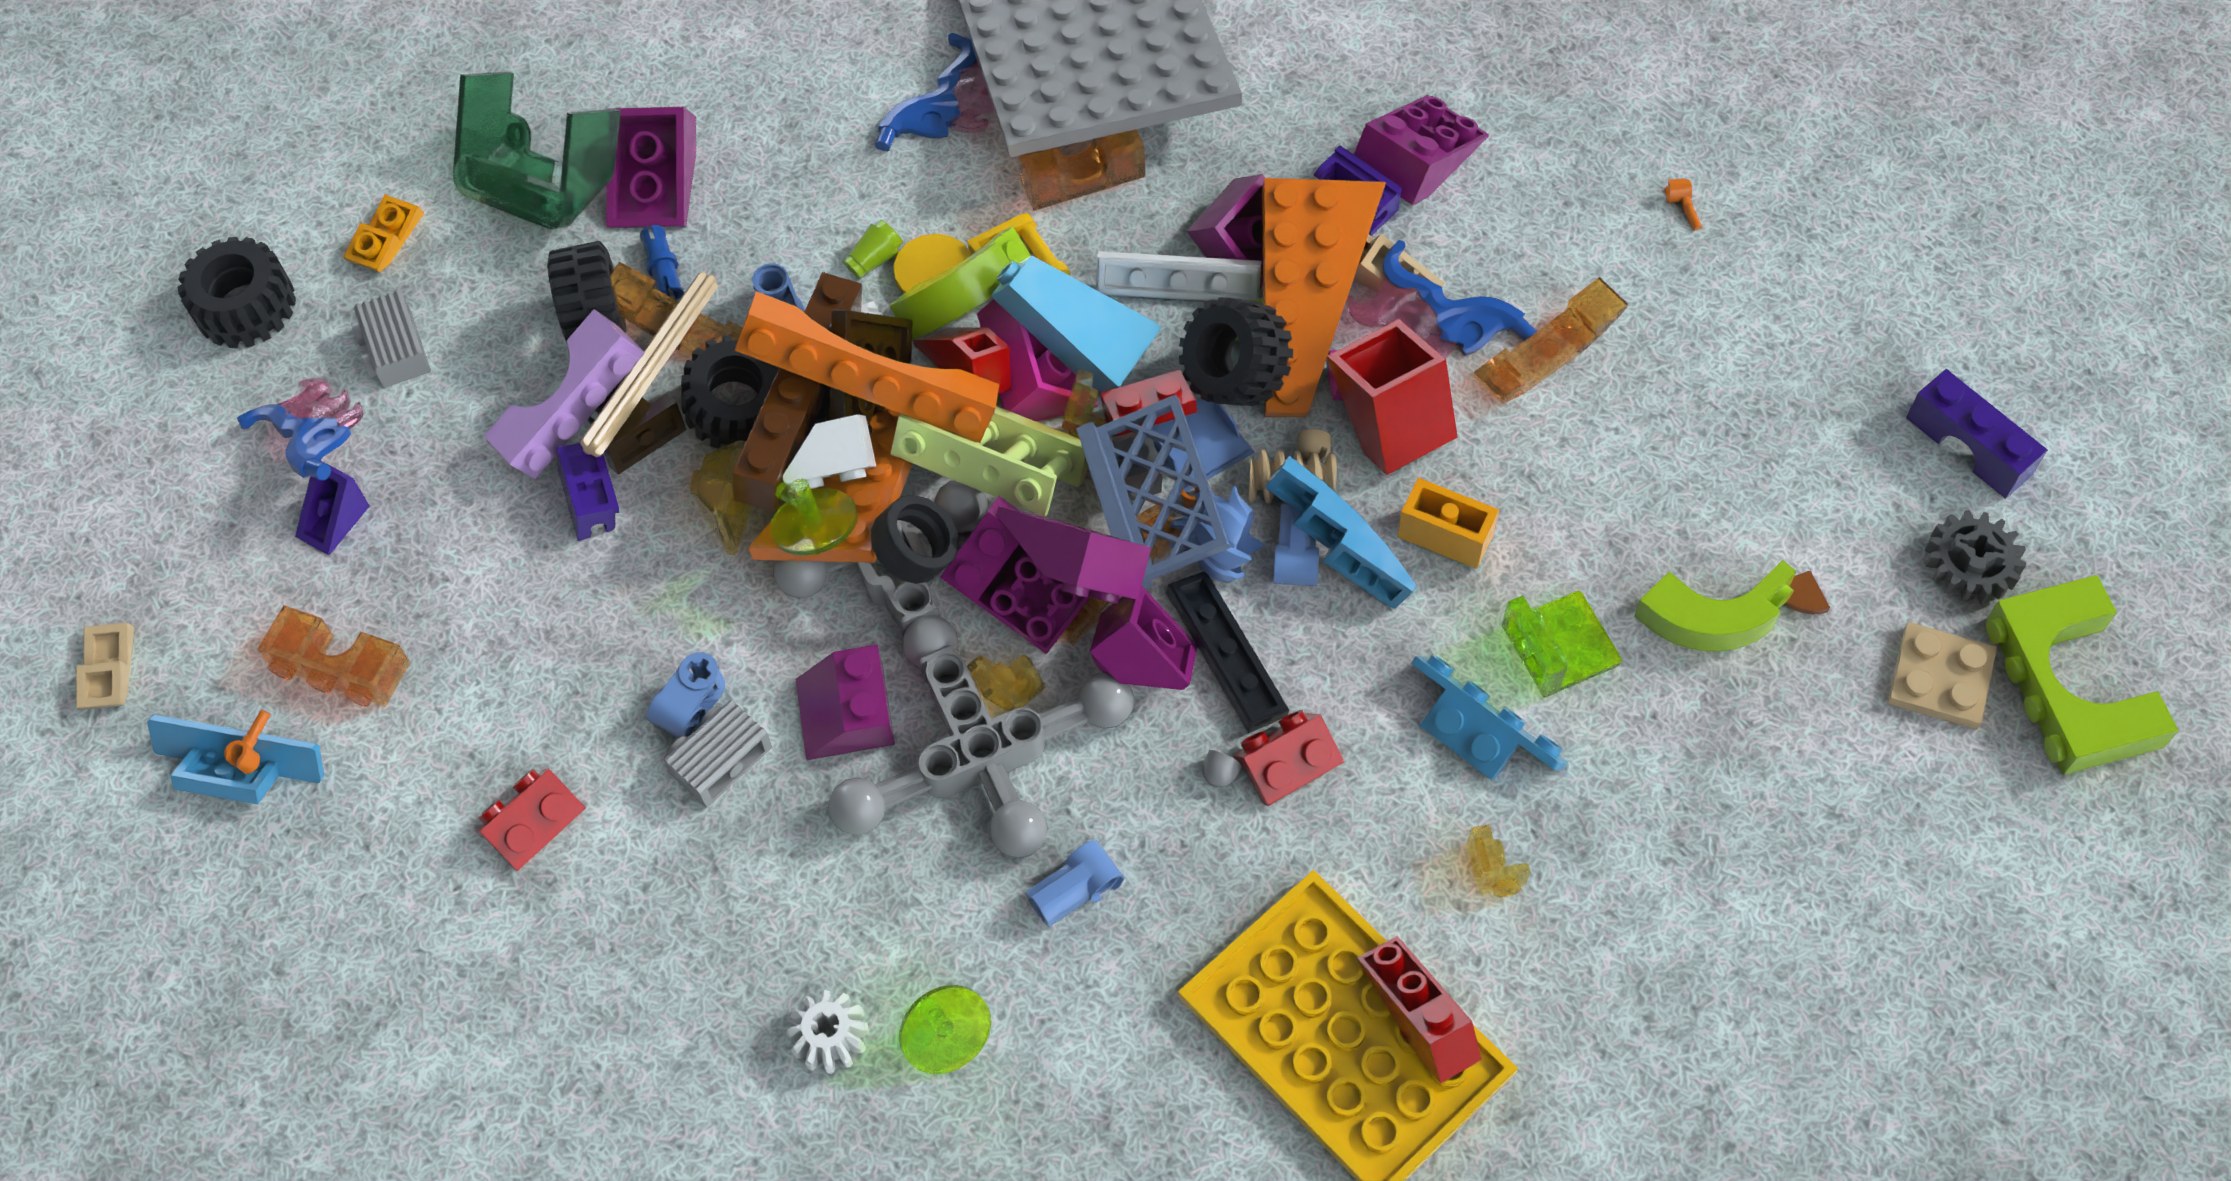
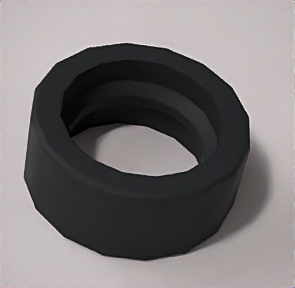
M918 495L901 496L875 519L871 528V545L879 562L895 577L914 584L929 582L954 561L959 549L958 532L949 515L941 506L929 498ZM897 520L911 523L920 529L932 548V558L918 555L905 544L898 531Z

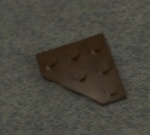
M832 310L831 324L829 326L830 332L877 355L907 364L911 363V319L851 310ZM830 387V409L827 413V421L858 414L865 415L869 434H871L873 430L870 424L875 412H883L885 407Z

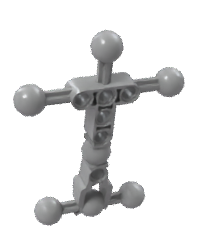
M955 480L949 481L940 487L934 500L952 519L958 533L974 530L986 514L988 506L984 492ZM897 520L898 531L905 544L918 555L929 558L919 536L924 535L920 529L911 523ZM877 558L875 563H872L878 566H882V564L879 562ZM776 560L773 568L775 583L786 595L798 599L812 597L822 590L829 573L856 563L858 572L872 602L878 606L886 605L903 631L904 639L902 645L904 654L915 667L921 669L922 677L929 684L931 697L950 737L926 747L920 754L919 766L876 784L857 777L846 779L837 785L828 803L829 817L834 825L842 832L854 836L868 834L879 826L885 809L924 792H928L937 798L951 797L982 783L995 810L989 831L991 840L998 850L1014 858L1029 857L1038 851L1047 836L1048 825L1046 817L1037 806L1019 799L1007 772L1039 758L1044 752L1046 740L1089 722L1091 725L1103 729L1118 727L1128 719L1133 710L1135 698L1129 684H1119L1110 673H1097L1084 682L1079 691L1078 698L1041 714L1030 708L1021 707L991 718L965 662L959 656L957 632L946 619L940 617L937 605H933L929 589L933 579L929 582L918 584L902 581L897 577L892 581L889 576H877L871 563ZM910 605H922V607L916 611L905 610ZM946 675L957 677L951 683L939 682V679ZM969 711L975 713L968 720H958L955 718L961 712ZM1026 730L1034 733L1031 738L1026 740L1014 738L1015 734L1020 731ZM981 748H988L993 751L984 758L973 756V753ZM943 765L951 768L945 775L936 776L931 774L932 770L938 766Z

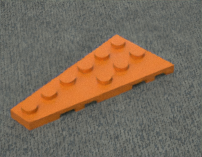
M1264 178L1262 184L1263 303L1277 310L1276 315L1282 316L1286 321L1283 329L1290 331L1292 340L1288 342V346L1293 349V358H1288L1287 364L1291 367L1289 376L1283 375L1281 380L1284 385L1280 391L1272 390L1273 397L1268 401H1264V417H1307L1386 182Z
M885 408L883 412H875L870 421L873 429L870 439L877 467L865 469V478L841 482L840 476L835 475L823 478V487L805 491L797 490L748 547L752 559L875 563L877 557L871 545V528L875 519L890 504L900 498L913 464L891 455L898 417L901 413Z

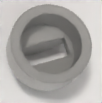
M1209 750L1203 763V775L1210 785L1224 787L1234 782L1242 764L1226 754Z

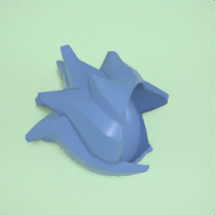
M1233 486L1229 500L1216 496L1211 489L1231 548L1197 561L1205 573L1218 581L1229 582L1245 577L1244 571L1241 570V565L1252 560L1249 554L1258 551L1264 546L1261 541L1249 533L1254 519V511L1238 495L1236 486ZM1195 491V498L1198 501L1201 493ZM1205 507V509H1204V511H1203L1202 514L1205 515V516H1208V513H1207V510H1206V507ZM1185 516L1171 520L1170 527L1183 530L1189 517ZM1198 521L1188 542L1200 546L1215 540L1216 536L1212 526ZM1169 542L1170 547L1175 546V544Z

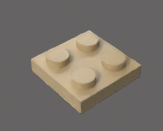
M1908 622L1904 628L1887 704L1978 730L1982 724L1997 647Z

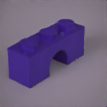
M1948 369L1942 371L1918 392L1906 416L1910 422L1938 445L1948 436L1956 437L1964 442L1975 457V467L1972 472L2005 499L2034 474L2048 449Z

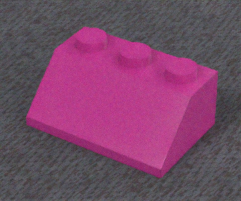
M991 300L977 313L980 327H988L1010 349L1011 390L999 393L1002 407L1005 410L1037 422L1099 406L1095 392L996 300Z

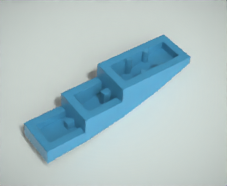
M1289 456L1271 476L1265 488L1300 512L1293 525L1329 548L1323 559L1324 563L1387 606L1394 609L1397 608L1414 592L1417 585L1391 549L1367 522L1325 482Z

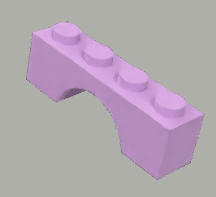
M595 309L567 340L570 353L569 368L558 390L550 398L535 406L519 407L511 404L484 435L511 466L534 479L538 477L557 455V447L565 446L645 354L619 326Z

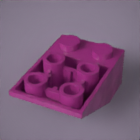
M1426 95L1366 123L1354 155L1402 187L1401 198L1414 205L1429 197L1489 137V134L1478 128V124L1474 120L1460 116L1447 108L1446 103L1441 99Z
M998 496L960 548L954 561L947 566L940 578L1047 654L1092 596L1093 590L1089 589L1087 597L1071 594L1061 590L1063 582L1045 577L996 515L998 506L1017 511L1020 510Z

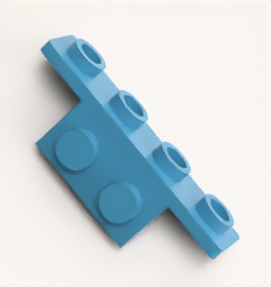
M1432 654L1429 659L1423 656H1415L1411 664L1445 689L1420 726L1488 778L1494 780L1500 774L1520 745L1553 770H1563L1568 762L1559 756L1563 749L1554 741L1542 734L1536 739L1525 731L1523 727L1526 722L1520 716L1506 707H1503L1501 712L1486 702L1490 697L1486 691L1471 681H1467L1463 685L1451 676L1454 668L1438 656Z
M152 715L147 721L154 753L183 759L170 775L173 789L258 805L279 776L313 783H320L324 777L320 746L316 743L260 733L257 738L258 741L253 747L260 755L259 766L254 772L244 774L225 759L224 750L229 743L235 740L242 741L248 731L160 715Z

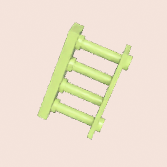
M996 406L981 443L901 414L898 417L891 449V455L994 497L1000 496L1011 504L1043 517L1049 512L1056 480L1058 479L1079 487L1085 479L1088 468L1080 439Z

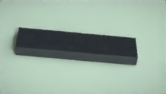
M1203 571L1168 584L1167 596L1247 732L1250 733L1287 716L1290 711L1210 576Z

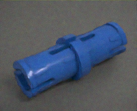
M651 225L654 240L653 238L651 239L647 227L640 232V239L647 255L645 261L648 274L654 278L658 299L661 303L672 301L668 290L669 287L674 293L675 300H678L683 296L684 290L681 287L676 272L678 268L677 258L674 253L670 252L665 229L659 225Z

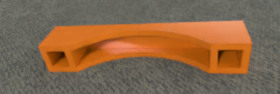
M757 291L734 350L981 443L996 409L999 391L998 383L961 369L921 367L877 355L828 331L798 307Z

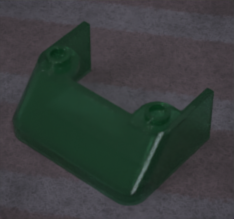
M507 71L460 74L453 180L459 193L547 229L569 227L611 181L614 175L620 110L605 109L568 112L563 161L559 162L530 151L531 129L522 116L511 112L514 73Z

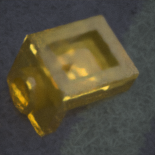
M1077 369L1061 427V429L1068 430L1071 436L1078 439L1080 438L1076 428L1093 422L1096 427L1106 423L1104 418L1091 415L1099 392L1098 389L1092 388L1094 374Z
M1024 654L1008 667L1002 662L995 664L982 655H979L967 665L983 697L1008 712L1024 707L1045 689V683L1031 658Z
M1490 824L1472 827L1466 845L1480 895L1493 892L1495 897L1503 898L1520 892L1521 887L1526 886L1531 873L1529 864L1521 863L1505 866V852L1500 839L1494 840Z

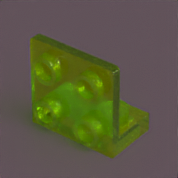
M1575 591L1532 609L1524 595L1507 602L1502 628L1543 698L1620 666L1622 657L1581 591Z

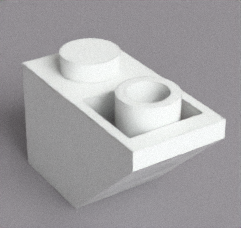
M858 414L815 424L783 474L784 485L797 484L798 491H805L823 487V478L835 475L840 476L841 482L865 478V469L877 467L866 416Z

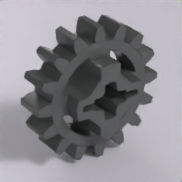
M1965 510L1960 520L1951 514L1943 525L1937 524L1924 550L1930 554L1925 562V566L1937 568L1932 580L1933 582L1945 580L1948 583L1945 593L1948 595L1957 589L1962 591L1961 598L1964 602L1968 601L1971 594H1976L1980 603H1986L1991 593L1999 600L2003 598L2008 589H2014L2021 578V573L2026 567V562L2021 560L2026 548L2025 546L2013 544L2019 534L2017 531L2005 533L2002 530L2005 525L2003 519L1992 524L1989 522V514L1987 512H1983L1979 519H1974L1970 510Z

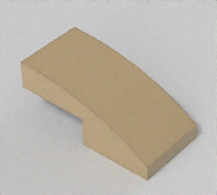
M117 623L84 627V665H76L77 709L124 706L129 685L134 636L133 625Z

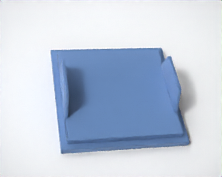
M1201 397L1196 400L1197 413L1185 417L1208 480L1255 452L1238 432L1237 424L1221 404L1217 405L1214 402H1207L1202 400ZM1176 420L1154 425L1151 430L1168 436ZM1179 434L1177 440L1183 442L1181 434ZM1152 439L1156 451L1159 453L1164 443ZM1173 447L1164 463V467L1180 473L1188 458L1187 452ZM1192 470L1189 477L1196 479ZM1185 484L1183 490L1188 492L1194 487Z

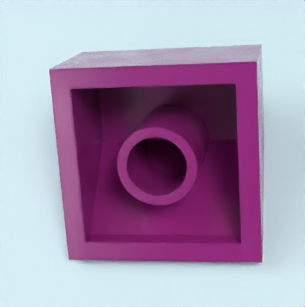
M1263 174L1233 179L1187 230L1188 235L1206 258L1261 261L1260 289L1263 287L1262 184L1265 178Z
M1141 585L1138 600L1122 596L1118 600V604L1113 603L1101 612L1089 652L1096 666L1103 673H1110L1119 684L1184 690L1190 685L1197 645Z
M878 644L832 652L795 679L806 760L895 745L884 669Z

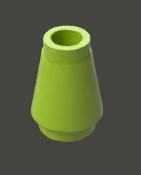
M880 220L876 225H869L843 263L849 271L861 279L865 274H868L897 255L899 252L898 248L903 244V241L889 224Z

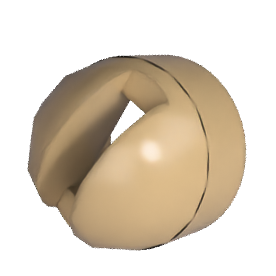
M1307 429L1299 432L1297 436V450L1300 451L1302 459L1308 461L1311 453L1317 452L1320 463H1322L1331 450V435L1326 431L1318 429Z

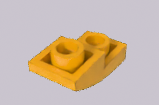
M384 194L370 224L367 225L360 222L343 258L381 273L391 263L425 212L417 205Z

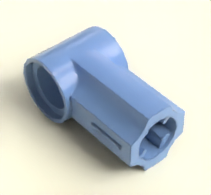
M1288 503L1281 504L1279 545L1275 546L1273 584L1317 586L1319 547H1316V540L1293 525L1300 512Z
M1097 840L1086 842L1068 856L1064 864L1065 866L1026 891V896L1033 909L1048 927L1089 900L1092 902L1100 901L1102 893L1111 887L1115 891L1123 883L1125 877Z

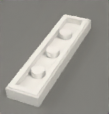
M1098 251L1096 290L1104 295L1194 301L1218 300L1219 297L1254 301L1259 300L1261 261Z

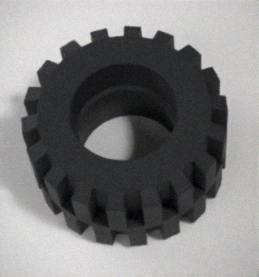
M236 236L228 237L227 241L222 243L220 239L211 242V247L207 249L202 247L196 251L198 256L195 259L189 258L184 264L187 271L180 272L178 280L181 285L177 288L181 302L200 332L207 339L210 337L213 343L220 346L225 341L229 348H238V344L243 341L246 347L255 345L254 339L261 337L263 342L272 338L269 331L273 328L280 332L285 327L281 319H290L293 314L289 305L296 304V297L293 293L295 290L273 250L270 251L268 245L263 242L256 243L253 238L249 237L239 241ZM244 285H249L241 293L232 297L224 298L230 291L234 290L235 288Z
M595 241L551 250L547 261L548 277L557 318L566 343L568 338L594 309L626 333L625 314L615 270L609 252L603 243Z
M1219 297L1218 300L1211 299L1204 303V308H1197L1192 313L1194 320L1186 322L1183 328L1186 331L1185 338L1180 337L1179 347H1183V355H1179V365H1184L1185 367L1182 374L1186 381L1191 382L1189 387L1194 394L1201 395L1202 400L1214 402L1215 404L1256 406L1260 405V401L1270 400L1273 397L1272 390L1280 391L1284 385L1281 380L1283 375L1289 376L1291 367L1287 364L1288 358H1293V349L1288 346L1292 336L1290 331L1283 329L1286 325L1284 318L1277 316V310L1271 306L1264 305V303L1228 297ZM1238 337L1240 354L1235 367H1233L1231 358L1232 347Z
M732 335L722 336V342L717 343L714 338L705 342V350L697 347L692 352V361H686L683 367V375L681 376V407L689 429L696 428L695 436L704 441L708 437L710 438V446L719 449L721 444L728 445V451H737V445H745L779 367L734 351L738 341L732 340ZM740 382L751 387L757 393V396L748 403L730 405L718 400L711 392L723 383Z

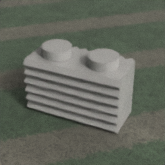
M396 290L394 293H387L386 296L380 295L378 299L372 298L370 302L364 301L362 305L356 304L354 306L358 321L351 323L358 344L360 346L366 345L368 352L362 354L361 357L370 378L378 376L381 384L386 388L432 372L411 310L401 291Z
M730 699L723 707L715 706L711 708L702 718L701 726L692 735L678 738L670 746L668 756L664 759V762L670 774L707 808L772 749V745L765 729Z

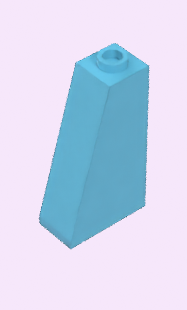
M1032 255L1018 264L1015 261L1007 264L997 276L996 280L1000 284L991 295L994 300L1098 396H1101L1100 393L1121 386L1161 330V327L1156 322Z

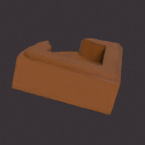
M1811 570L1794 576L1789 586L1794 592L1784 605L1792 610L1811 615L1828 612L1830 606Z

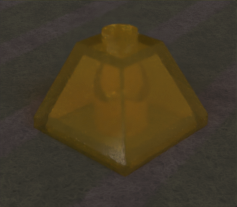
M740 440L706 454L700 470L694 471L690 482V492L694 495L701 514L725 552L736 556L752 509L750 505L734 501L732 472L746 443Z

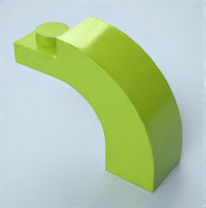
M1012 226L1000 232L959 264L932 279L915 285L890 304L889 307L895 317L912 320V340L952 322L990 299L992 293L1000 284L996 278L1003 268L1011 261H1015L1018 264L1031 255Z
M1782 560L1751 591L1729 600L1704 597L1694 592L1669 571L1640 598L1634 616L1660 637L1689 649L1713 652L1741 648L1758 641L1773 630L1781 613L1779 608L1786 603L1794 592L1789 586L1796 574V570Z

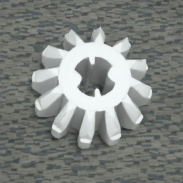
M825 989L822 992L821 1002L815 1004L813 998L805 996L804 1003L807 1011L792 1010L791 1018L796 1026L787 1029L789 1041L795 1042L791 1049L796 1059L806 1057V1067L811 1071L815 1070L822 1060L826 1073L832 1074L834 1072V1060L841 1059L845 1067L851 1068L853 1062L848 1052L864 1053L866 1047L859 1038L869 1034L868 1024L861 1021L864 1016L862 1007L860 1005L850 1006L851 1000L849 995L842 993L833 1002L830 991ZM826 1025L836 1032L829 1038L820 1031Z

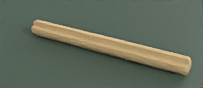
M704 272L697 274L645 348V354L626 375L585 433L580 444L587 455L602 456L718 288L715 282L716 278L712 274L707 275Z

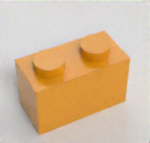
M1418 477L1401 511L1397 537L1478 569L1494 535L1499 509Z

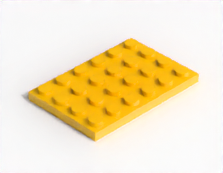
M1313 869L1178 991V998L1356 1181H1406L1517 1073L1518 1067L1474 1026L1482 1060L1446 1081L1439 1083L1415 1054L1358 963L1357 957L1387 942V940Z

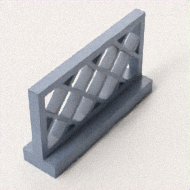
M1176 394L1102 426L1096 427L1093 422L1076 428L1111 536L1152 548L1157 538L1175 544L1169 558L1153 564L1149 555L1142 581V586L1145 589L1153 587L1152 580L1231 548L1184 411ZM1173 411L1176 421L1168 436L1151 430L1157 417ZM1125 430L1138 433L1128 453L1114 448L1111 436ZM1179 434H1181L1183 442L1177 440ZM1147 437L1164 443L1154 463L1137 457ZM1173 447L1187 452L1188 455L1180 473L1163 467ZM1118 458L1124 460L1121 466ZM1133 464L1150 470L1140 490L1127 485L1125 481ZM1192 470L1196 479L1189 477ZM1159 474L1176 480L1166 500L1149 494ZM1185 484L1198 488L1201 493L1193 510L1175 504ZM1130 494L1136 496L1134 502H1132ZM1145 500L1162 507L1153 527L1140 523L1137 518ZM1205 507H1206L1208 516H1205V515L1202 514L1203 511H1204V509H1205ZM1171 511L1189 517L1179 538L1162 531ZM1198 521L1212 526L1216 536L1215 540L1200 546L1188 542ZM1142 532H1145V533L1148 534L1146 540L1144 539V536H1143V533H1142Z

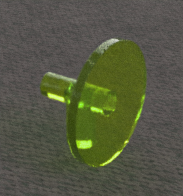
M803 478L795 480L791 485L782 482L776 488V497L786 503L775 513L770 528L775 544L784 552L807 556L828 551L843 542L855 528L858 517L857 509L853 500L844 492L826 488L811 490L808 481Z
M945 985L932 989L919 997L911 1005L902 1020L899 1030V1044L902 1053L913 1067L925 1073L944 1074L958 1070L972 1061L986 1044L991 1030L990 1010L983 998L976 991L966 986Z

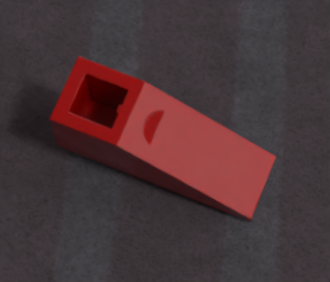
M948 327L913 339V345L939 369H961L998 383V394L1011 390L1009 346L988 327Z
M1398 936L1357 957L1358 963L1415 1054L1439 1083L1446 1081L1482 1060L1472 1020Z

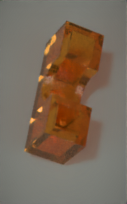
M1137 129L1095 138L1086 150L1075 155H1062L1059 147L1018 156L1020 180L1033 211L1146 177L1145 147Z
M283 605L258 647V651L269 664L267 668L270 672L286 680H291L294 675L304 678L308 685L323 693H330L332 688L344 692L347 699L363 707H369L371 702L384 707L387 706L411 663L399 644L360 631L355 642L347 651L333 656L325 655L334 635L324 620L312 614Z

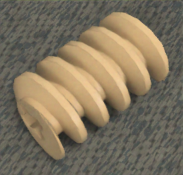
M1265 449L1260 450L1256 461H1252L1251 458L1249 503H1254L1259 491H1262L1266 504H1271L1275 495L1265 487L1271 476L1286 460L1283 450L1277 451L1273 462H1269ZM1300 451L1294 452L1292 456L1294 460L1336 492L1337 460L1334 453H1329L1324 465H1321L1317 452L1311 453L1307 464L1303 463Z

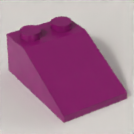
M684 106L606 108L607 228L651 227V225L686 227L696 161V116Z
M998 506L996 513L998 518L1045 577L1063 582L1062 591L1087 597L1089 589L1093 590V598L1118 604L1120 596L1138 600L1152 547L1062 521Z

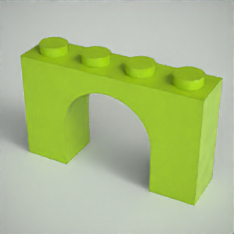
M2098 575L1998 600L1987 617L1986 631L1990 641L1995 645L1999 644L2006 658L2005 670L2011 682L2019 684L2025 696L2024 708L2028 718L2033 723H2038L2045 737L2044 749L2047 757L2051 762L2058 763L2063 775L2165 748L2179 731L2159 691L2113 703H2094L2073 695L2056 679L2049 660L2050 648L2064 641L2104 631L2117 614Z

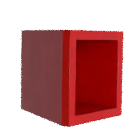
M1400 319L1327 355L1329 366L1363 453L1386 475L1458 438L1447 361Z

